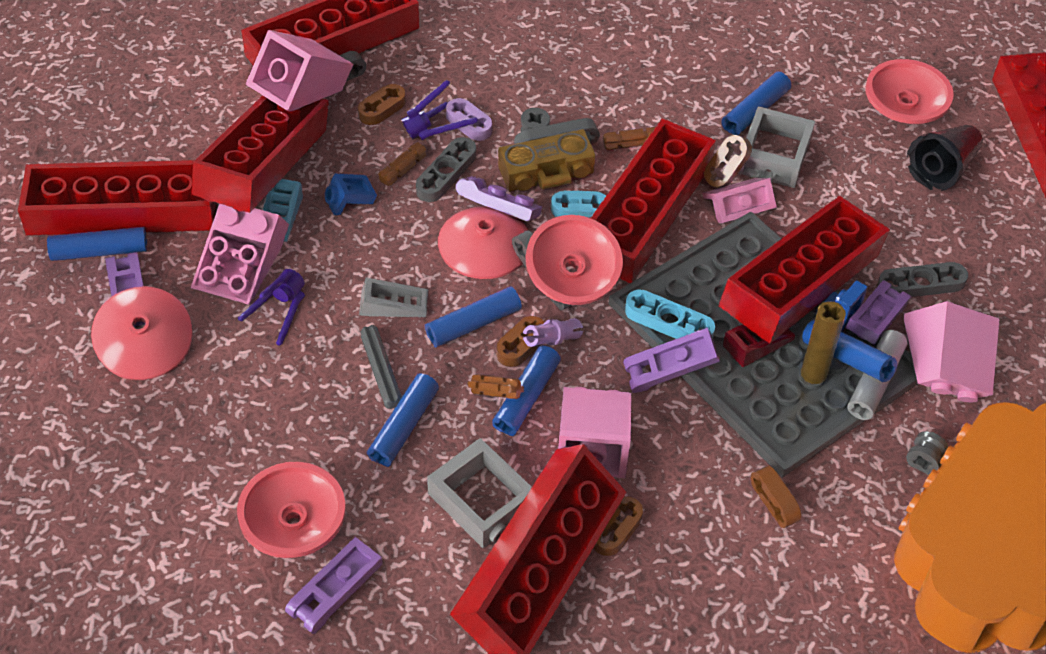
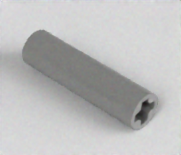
M887 330L882 334L876 349L895 357L898 365L908 341L902 333L895 330ZM863 373L848 403V411L858 419H871L890 380L881 382Z

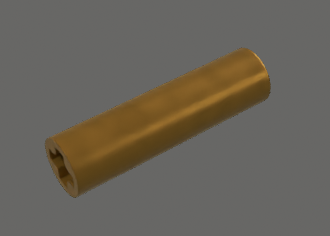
M828 301L822 303L818 308L801 368V376L808 383L821 384L827 378L846 316L845 309L839 303Z

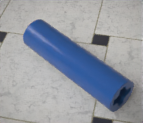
M775 72L722 118L723 129L733 135H739L752 124L758 106L769 109L791 89L789 77L782 72Z
M145 227L54 235L47 237V249L50 261L147 252V236Z
M509 286L425 324L426 334L434 347L437 348L521 310V300L516 290Z
M815 320L810 321L803 331L802 339L807 345ZM843 332L840 333L833 358L881 382H887L893 377L897 369L895 357Z
M548 346L538 347L519 377L521 385L524 386V392H521L518 399L506 398L493 418L492 424L496 430L510 436H514L561 361L560 355L553 348Z
M422 373L415 376L367 450V455L372 461L386 467L392 464L439 390L438 383L432 377Z

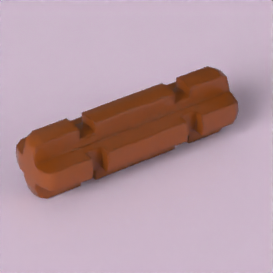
M655 127L646 128V131L640 128L619 131V134H616V132L605 133L603 135L604 147L606 150L618 149V146H621V148L642 146Z
M419 142L413 143L407 148L408 150L401 153L389 163V166L384 167L378 173L379 181L386 186H391L398 180L397 176L399 178L416 165L415 161L419 162L426 156L425 146Z
M475 374L467 384L473 394L518 399L521 392H524V386L521 385L520 380Z

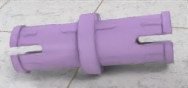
M576 318L566 321H559L557 319L547 320L541 325L527 326L523 334L533 333V336L523 337V339L530 347L545 343L548 345H558L563 340L580 338L583 331L573 332V329L583 328V326Z

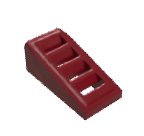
M740 325L725 332L723 347L744 368L795 340V335L788 329L769 344L745 325ZM756 336L760 341L757 342L753 337Z

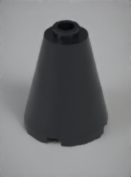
M963 125L919 136L911 143L907 151V157L910 156L911 164L908 168L913 178L930 190H933V187L944 191L954 186L982 147L983 138L980 131L974 126Z

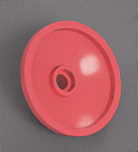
M895 59L879 64L870 72L865 86L867 98L877 111L891 120L904 124H924L938 120L949 111L954 97L952 85L942 72L931 65L910 59Z
M487 206L468 208L450 217L441 228L438 237L439 252L450 268L464 276L476 279L499 278L512 273L523 264L514 251L512 238L528 229L519 218Z
M563 215L546 221L533 233L526 250V267L535 286L549 298L564 304L584 305L600 300L615 287L622 271V252L615 236L604 225L585 216ZM572 266L576 271L569 272L566 267Z
M147 286L129 288L109 298L97 312L91 332L93 348L104 367L119 377L131 380L152 379L175 369L188 354L193 337L191 319L184 305L172 294L159 288ZM139 321L146 323L141 329L134 328L135 323Z
M285 462L264 469L247 483L237 505L239 527L246 540L257 550L280 558L306 556L326 546L339 532L346 513L345 497L338 481L323 468L305 462ZM291 518H298L300 520L294 524L288 523Z

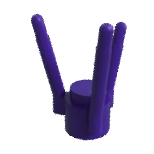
M444 81L417 106L407 111V116L401 119L412 140L418 136L421 140H424L432 135L478 122V119L474 117L427 129L432 126L429 118L446 109L448 102H444L427 113L421 110L450 85V81Z
M285 269L272 284L260 293V298L238 317V321L246 319L273 295L281 302L292 300L276 341L278 346L282 345L298 305L305 297V294L301 291L305 285L302 276L295 270Z

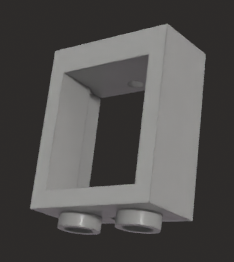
M758 106L747 135V139L752 146V153L739 171V174L754 178H770L773 183L795 188L811 141L815 121ZM759 130L800 140L795 159L753 149Z
M481 438L427 476L428 494L482 548H485L491 542L494 544L497 542L532 488ZM484 467L494 474L516 496L485 521L453 491Z

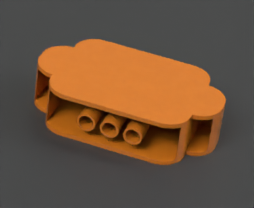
M995 403L982 410L972 425L967 422L964 424L956 438L958 442L954 447L951 445L948 447L940 460L942 465L939 469L931 471L923 485L925 489L921 495L918 493L914 495L906 509L908 513L899 526V530L903 533L894 554L895 566L901 578L912 588L919 591L915 601V612L922 627L931 636L945 645L966 653L984 651L990 648L997 640L1009 647L1025 651L1037 650L1046 646V403L1037 407L1034 412L1014 403Z

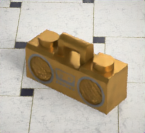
M584 129L498 147V168L509 192L515 190L525 191L533 186H537V183H539L541 190L571 183V178H583L588 174L594 173L595 153Z

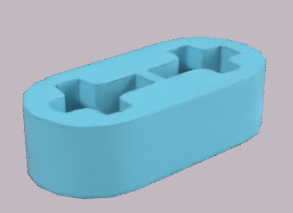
M559 191L552 196L551 212L555 217L580 215L591 218L597 209L593 208L592 204H598L599 207L606 195L596 191ZM562 203H567L568 207H562Z

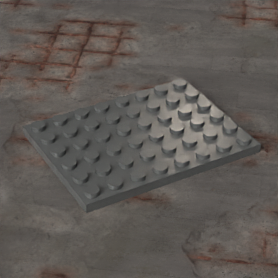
M749 212L609 296L608 304L652 348L675 340V338L634 322L627 317L625 306L626 298L630 292L646 290L709 316L715 323L713 341L720 362L681 375V377L783 478L866 421L854 417L847 408L863 372L833 358L827 378L823 383L811 384L802 378L801 368L808 347L802 339L803 331L810 321L815 320L817 310L824 301L789 328L795 335V340L744 368L723 347L725 332L743 325L718 306L728 278L782 239L753 212ZM673 314L661 316L662 320L668 323L678 321V318ZM847 328L841 330V332L876 348L879 342L878 340L874 345L867 340L861 339ZM756 336L753 337L757 342L760 341ZM907 350L904 351L897 365L896 372L891 378L874 414L918 385L912 355Z

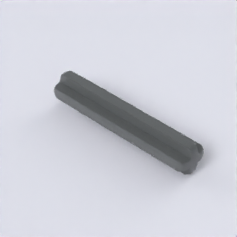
M374 325L363 327L360 331L361 339L385 407L392 409L397 406L402 398L378 328Z

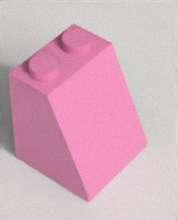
M268 30L246 85L287 111H294L342 91L353 63L312 39Z
M943 302L904 314V323L918 384L930 387L931 392L936 394L957 395V399L962 402H978V398L993 395L999 318L951 302Z
M564 387L558 449L584 444L613 477L625 478L631 439V393L618 390L605 391L586 389L584 387Z

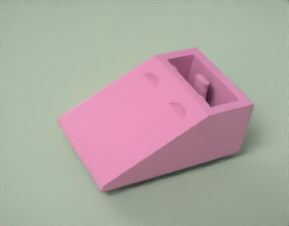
M219 203L191 288L250 305L282 248L289 224L278 214L256 208L250 213L242 212Z

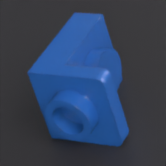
M334 173L329 186L325 190V201L333 215L336 216L341 215L346 203L373 204L377 197L366 175Z
M857 280L848 290L843 288L839 294L832 292L824 301L839 303L845 309L846 316L841 330L846 328L850 318L861 307L865 297L867 286Z

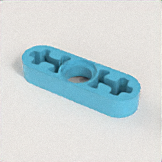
M634 290L626 298L625 313L634 322L675 339L694 333L699 328H708L712 338L714 336L715 323L707 315L646 290ZM673 314L678 318V321L668 323L662 320L661 316Z

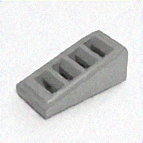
M366 277L361 291L359 315L426 317L428 289ZM385 296H389L391 299L386 300ZM398 297H404L403 303L398 302ZM411 297H417L416 305L410 304Z

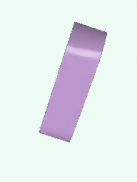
M456 98L447 103L446 118L450 123L474 117L478 119V122L458 128L466 136L477 141L485 140L491 136L492 120L488 115L465 99Z

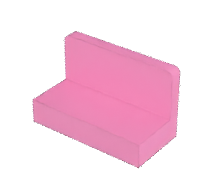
M753 178L702 193L704 199H712L716 219L719 223L739 219L749 212L756 214L777 207L770 178Z

